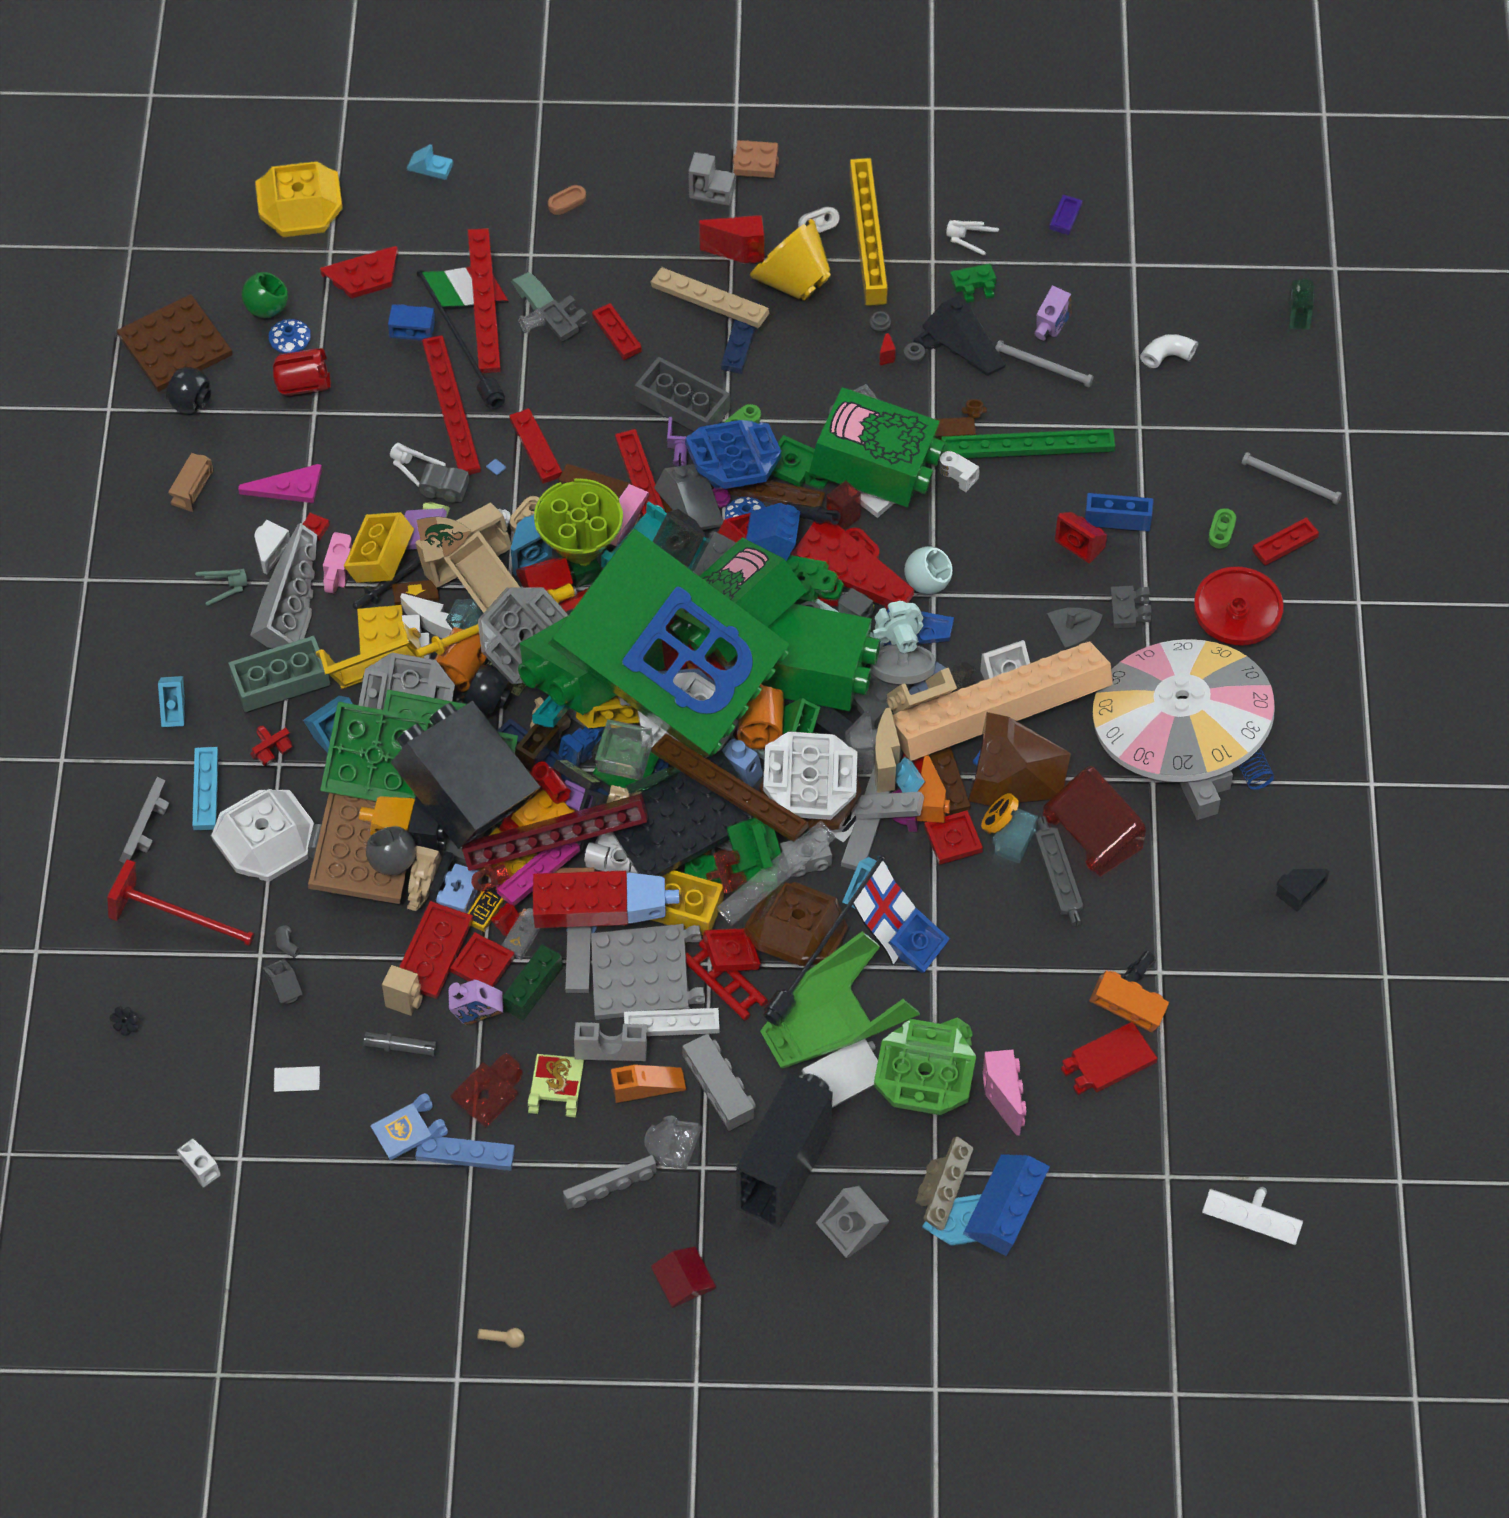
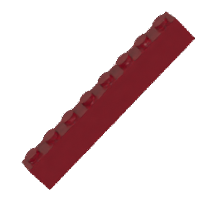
M642 794L474 839L463 846L462 851L468 871L646 823L648 814Z

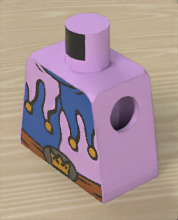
M1055 286L1051 287L1036 315L1037 329L1034 334L1037 338L1045 340L1048 334L1053 337L1058 335L1072 314L1070 293Z
M472 980L461 985L453 983L449 987V1009L467 1026L503 1013L502 991L479 980Z

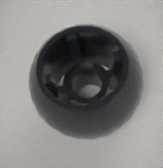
M192 367L179 368L171 377L166 391V400L170 406L176 411L186 414L198 412L207 405L211 397L208 377L202 371Z
M481 665L464 697L465 702L468 704L473 701L482 713L491 714L496 706L503 708L511 690L506 688L509 681L495 666Z

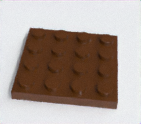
M191 294L117 330L118 337L158 392L168 387L171 377L179 368L192 367L202 371L233 355L231 348Z

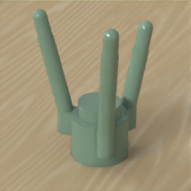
M244 568L195 573L196 576H204L205 579L227 578L229 587H234L207 601V606L234 593L243 592L242 586H247Z

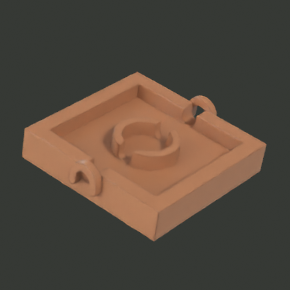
M737 140L736 154H734L733 173L741 176L774 178L775 169L779 162L777 157L778 143Z

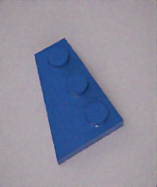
M921 611L923 627L916 635L919 641L916 645L950 641L954 617ZM889 640V642L884 643L883 647H884V646H887V645H891L890 640Z

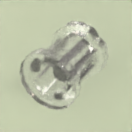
M538 308L526 316L521 315L518 317L521 329L525 334L535 327L545 326V319Z

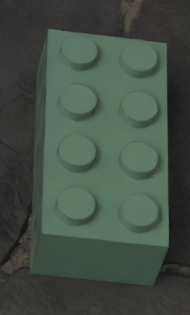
M315 636L228 662L231 677L244 712L330 685L329 674L325 675L322 661L316 655V651L320 649Z

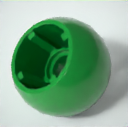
M260 272L252 275L246 280L242 288L243 304L255 316L261 318L274 317L284 309L287 303L288 292L286 286L278 277L271 273Z

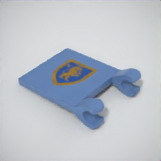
M421 1094L412 1104L370 1125L390 1160L432 1138L442 1137L448 1133L442 1119L434 1121L427 1128L418 1113L428 1111L433 1107L428 1094Z

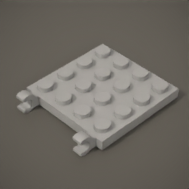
M684 924L591 933L595 1019L624 1017V1012L689 1009V1004L705 1003L703 987L693 988L688 991L685 942L702 941L700 926H690L685 930Z

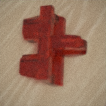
M726 849L713 853L718 869L706 873L707 880L720 877L725 894L733 892L739 886L747 883L743 871L734 874L731 865L740 862L737 850L726 851Z
M490 863L484 865V869L474 873L471 883L477 891L483 892L489 889L494 891L499 887L500 882L509 879V874L504 863L493 868ZM487 874L490 877V883H478L479 878Z

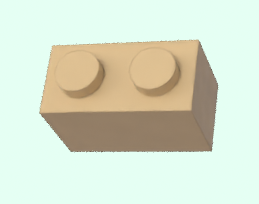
M391 965L382 983L385 1006L412 1016L415 1008L418 1009L422 1002V995L420 994L421 984L418 981V974Z

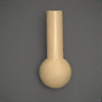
M512 1328L507 1332L478 1329L477 1339L506 1342L509 1347L517 1348L524 1343L525 1336L518 1328Z

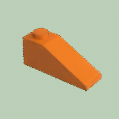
M929 755L924 756L921 772L925 782L918 790V792H922L924 795L921 814L917 816V821L944 823L945 814L950 813V800L946 799V789Z

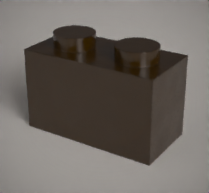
M534 724L515 747V755L526 769L532 771L535 764L546 758L559 741L560 727L557 725L554 727H544Z

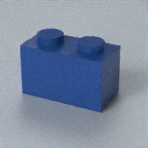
M392 305L388 321L390 338L422 340L432 337L435 325L434 308Z

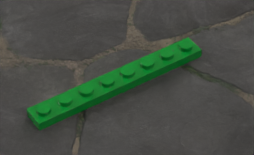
M1113 429L941 437V440L945 441L942 453L952 451L964 458L1115 451Z

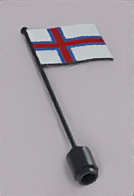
M883 855L877 856V862L789 990H777L764 1008L765 1012L763 1014V1017L769 1023L778 1026L788 1017L796 1005L792 992L852 905H854L864 925L884 948L891 964L894 965L898 956L888 942L915 906L894 881L884 863L886 859Z

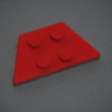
M393 246L320 268L321 276L332 280L333 285L338 289H342L351 299L392 287L398 249L397 246Z

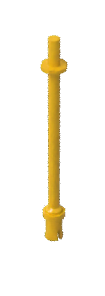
M569 583L555 590H547L557 603L575 596L574 589ZM476 624L443 639L434 636L431 638V644L415 650L416 656L423 657L432 652H436L438 655L444 654L445 647L478 634L479 626Z

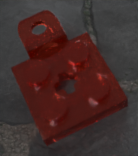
M507 1053L503 1054L490 1067L482 1062L450 1097L486 1128L518 1095L517 1090L513 1087L522 1078L523 1071L520 1069V1064ZM488 1090L489 1098L486 1099L483 1097L480 1100L479 1093L481 1091Z

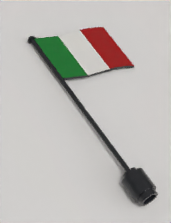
M471 267L435 272H424L422 269H419L416 275L422 279L481 380L477 385L479 395L490 409L500 408L505 402L504 393L494 378H484L444 308L474 306ZM493 276L495 303H509Z

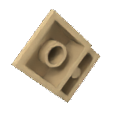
M891 708L885 709L876 735L874 775L877 793L895 790L896 765L899 763L900 743Z

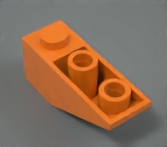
M630 1065L611 1069V1080L616 1103L686 1090L682 1068Z

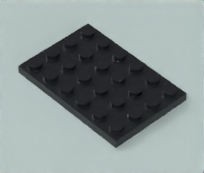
M722 750L706 758L742 781ZM679 772L640 793L642 794L648 814L646 823L611 833L638 874L662 877L728 841L727 827L754 817L685 773Z

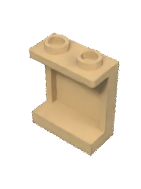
M949 667L940 670L926 680L928 689L910 695L905 683L899 685L887 694L888 707L893 710L894 714H897L900 711H905L921 703H926L951 693L957 687Z

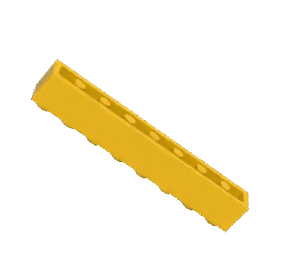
M871 158L850 159V182L865 304H887V282Z

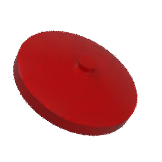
M1227 567L1209 574L1198 586L1194 599V613L1203 630L1213 638L1232 645H1250L1268 638L1279 626L1284 607L1281 592L1276 584L1263 573L1246 567Z

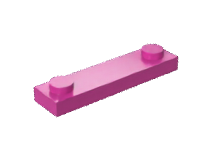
M573 842L541 851L497 888V894L506 902L515 906L533 891V874L555 873L580 852V846Z

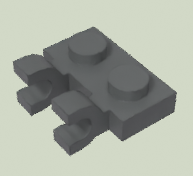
M571 295L567 296L560 303L554 299L538 309V315L561 342L578 333L579 327L589 324L585 318L587 313L583 309H580L571 317L568 315L577 310L574 305L576 303L575 299Z
M1133 586L1111 587L1114 628L1136 627V622H1151V605H1144L1135 609V603L1149 604V587H1141L1136 591H1133Z

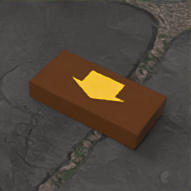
M431 580L392 584L395 605H401L402 593L439 602L438 590Z

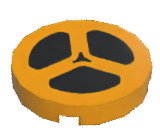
M1007 793L996 800L984 815L981 823L982 829L988 834H991V832L997 833L1003 829L1012 819L1011 812L1013 809L1015 811L1018 809V799L1013 794Z

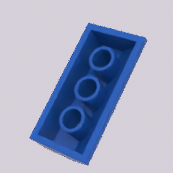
M1001 1154L963 1235L1007 1256L1050 1166L1028 1155Z

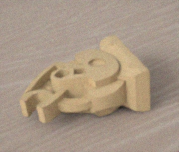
M416 845V859L411 868L408 892L410 893L408 900L410 903L407 909L417 911L428 899L430 885L442 860L439 851Z

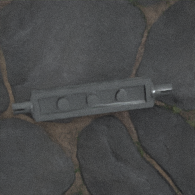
M1045 816L1039 817L1037 822L1040 830L1035 833V840L1060 915H1069L1072 926H1076V924L1078 926L1082 923L1078 912L1083 910V903L1058 829L1049 827Z

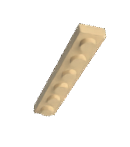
M662 267L651 281V286L655 289L757 328L762 325L769 315V308Z

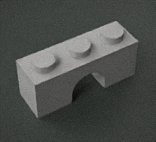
M576 1022L574 1035L575 1059L646 1061L647 1024H623L622 1033L611 1037L601 1033L599 1023Z

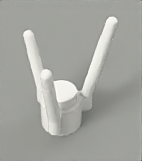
M950 220L947 227V237H952L951 242L958 243L979 254L985 255V251L961 240L960 237H965L966 230L998 232L999 229L984 227V222Z
M396 443L390 452V457L394 459L393 465L400 468L418 487L420 482L402 464H408L412 457L415 456L433 464L446 466L444 462L409 449L400 443Z

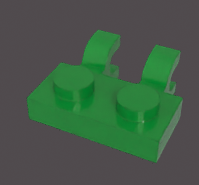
M990 263L950 272V279L955 291H962L966 303L974 302L972 294L975 292L974 288L982 287L986 299L994 297L993 289H995L996 276Z

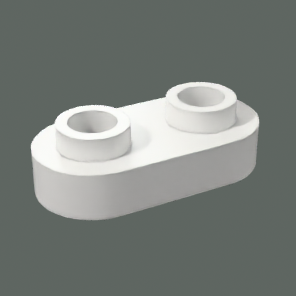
M824 207L803 215L799 219L798 227L813 219L819 233L835 227L839 222V214L832 207ZM825 214H829L828 221L824 219Z

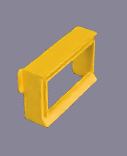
M400 621L398 623L402 639L335 663L324 650L316 651V655L322 661L325 675L329 674L341 686V689L362 682L365 669L390 653L417 657L415 650L421 648L419 642L421 633L416 628H409L403 621Z

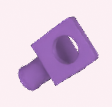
M669 417L667 445L668 448H675L673 464L679 466V459L681 458V466L687 465L686 437L672 436L673 422L672 417Z

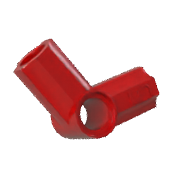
M541 761L535 764L529 773L539 784L540 788L538 790L543 788L556 804L565 803L570 798L571 790L562 780L560 773L546 762Z

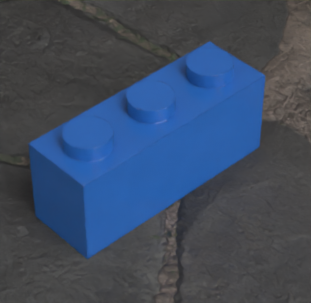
M1087 493L1085 519L1095 527L1150 531L1153 498Z

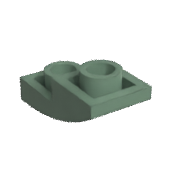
M530 272L511 281L521 298L526 297L535 313L538 312V309L554 300L542 283Z

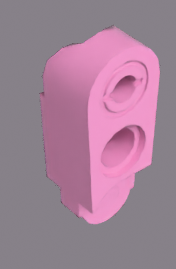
M334 532L323 563V584H325L324 591L327 593L335 594L338 587L344 588L349 573L344 568V564L352 548V539L348 534Z

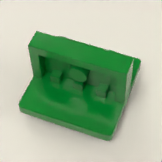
M751 818L727 827L738 870L742 871L756 865L766 869L773 866L772 859L781 856L775 830L758 819Z

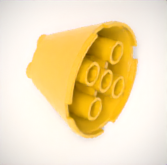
M810 219L807 226L805 224L801 225L767 255L768 258L759 263L750 273L752 279L795 298H801L803 301L813 293L816 285L821 287L831 274L829 273L830 268L815 221Z

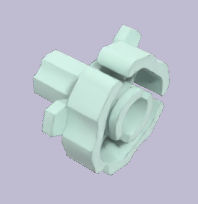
M897 601L888 604L889 613H887L885 608H881L875 616L876 625L875 630H873V638H879L883 643H887L890 640L891 644H897L899 651L902 653L914 651L917 648L916 643L919 642L916 635L923 627V616L919 607L914 603Z

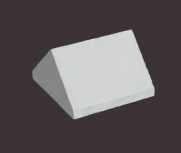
M1022 640L983 653L980 671L984 679L987 680L1001 673L1030 664L1025 641Z

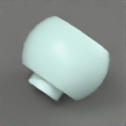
M927 546L919 548L910 554L905 563L904 573L908 584L915 591L930 595L942 591L949 584L952 577V565L948 556L942 550Z

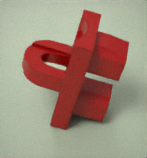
M259 726L256 733L262 742L252 748L250 755L253 760L257 758L264 766L275 760L274 755L270 751L273 747L276 746L282 755L292 750L293 746L288 738L290 732L285 727L271 736L264 726Z

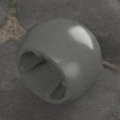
M398 826L387 827L377 831L368 839L366 857L376 872L383 875H399L405 872L414 862L416 844L411 834L405 829Z

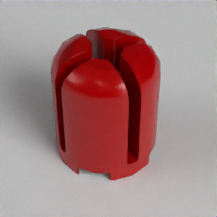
M316 348L277 356L273 363V378L278 391L284 396H293L324 391L331 387L330 372H327L325 362L327 357L324 349Z

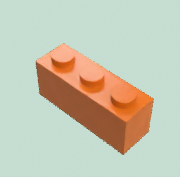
M1107 970L1099 977L1089 1000L1150 1032L1159 1027L1169 1004L1160 994L1150 993L1142 989L1143 987L1140 984L1129 982L1123 979L1120 974Z

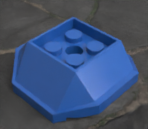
M737 420L702 426L685 438V445L697 472L706 477L716 490L766 482L781 458V449L769 423L761 422L758 424L753 421Z

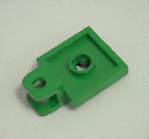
M783 435L778 442L781 449V458L771 475L798 487L805 480L807 485L817 489H824L829 480L824 478L823 481H817L816 478H823L809 473L815 449ZM792 459H795V463L793 464L787 462V460L791 461Z
M789 555L786 562L797 577L803 576L805 578L804 581L800 582L807 592L797 602H816L818 595L820 598L836 600L840 597L844 583L838 579L835 572L828 570L829 565L826 561Z

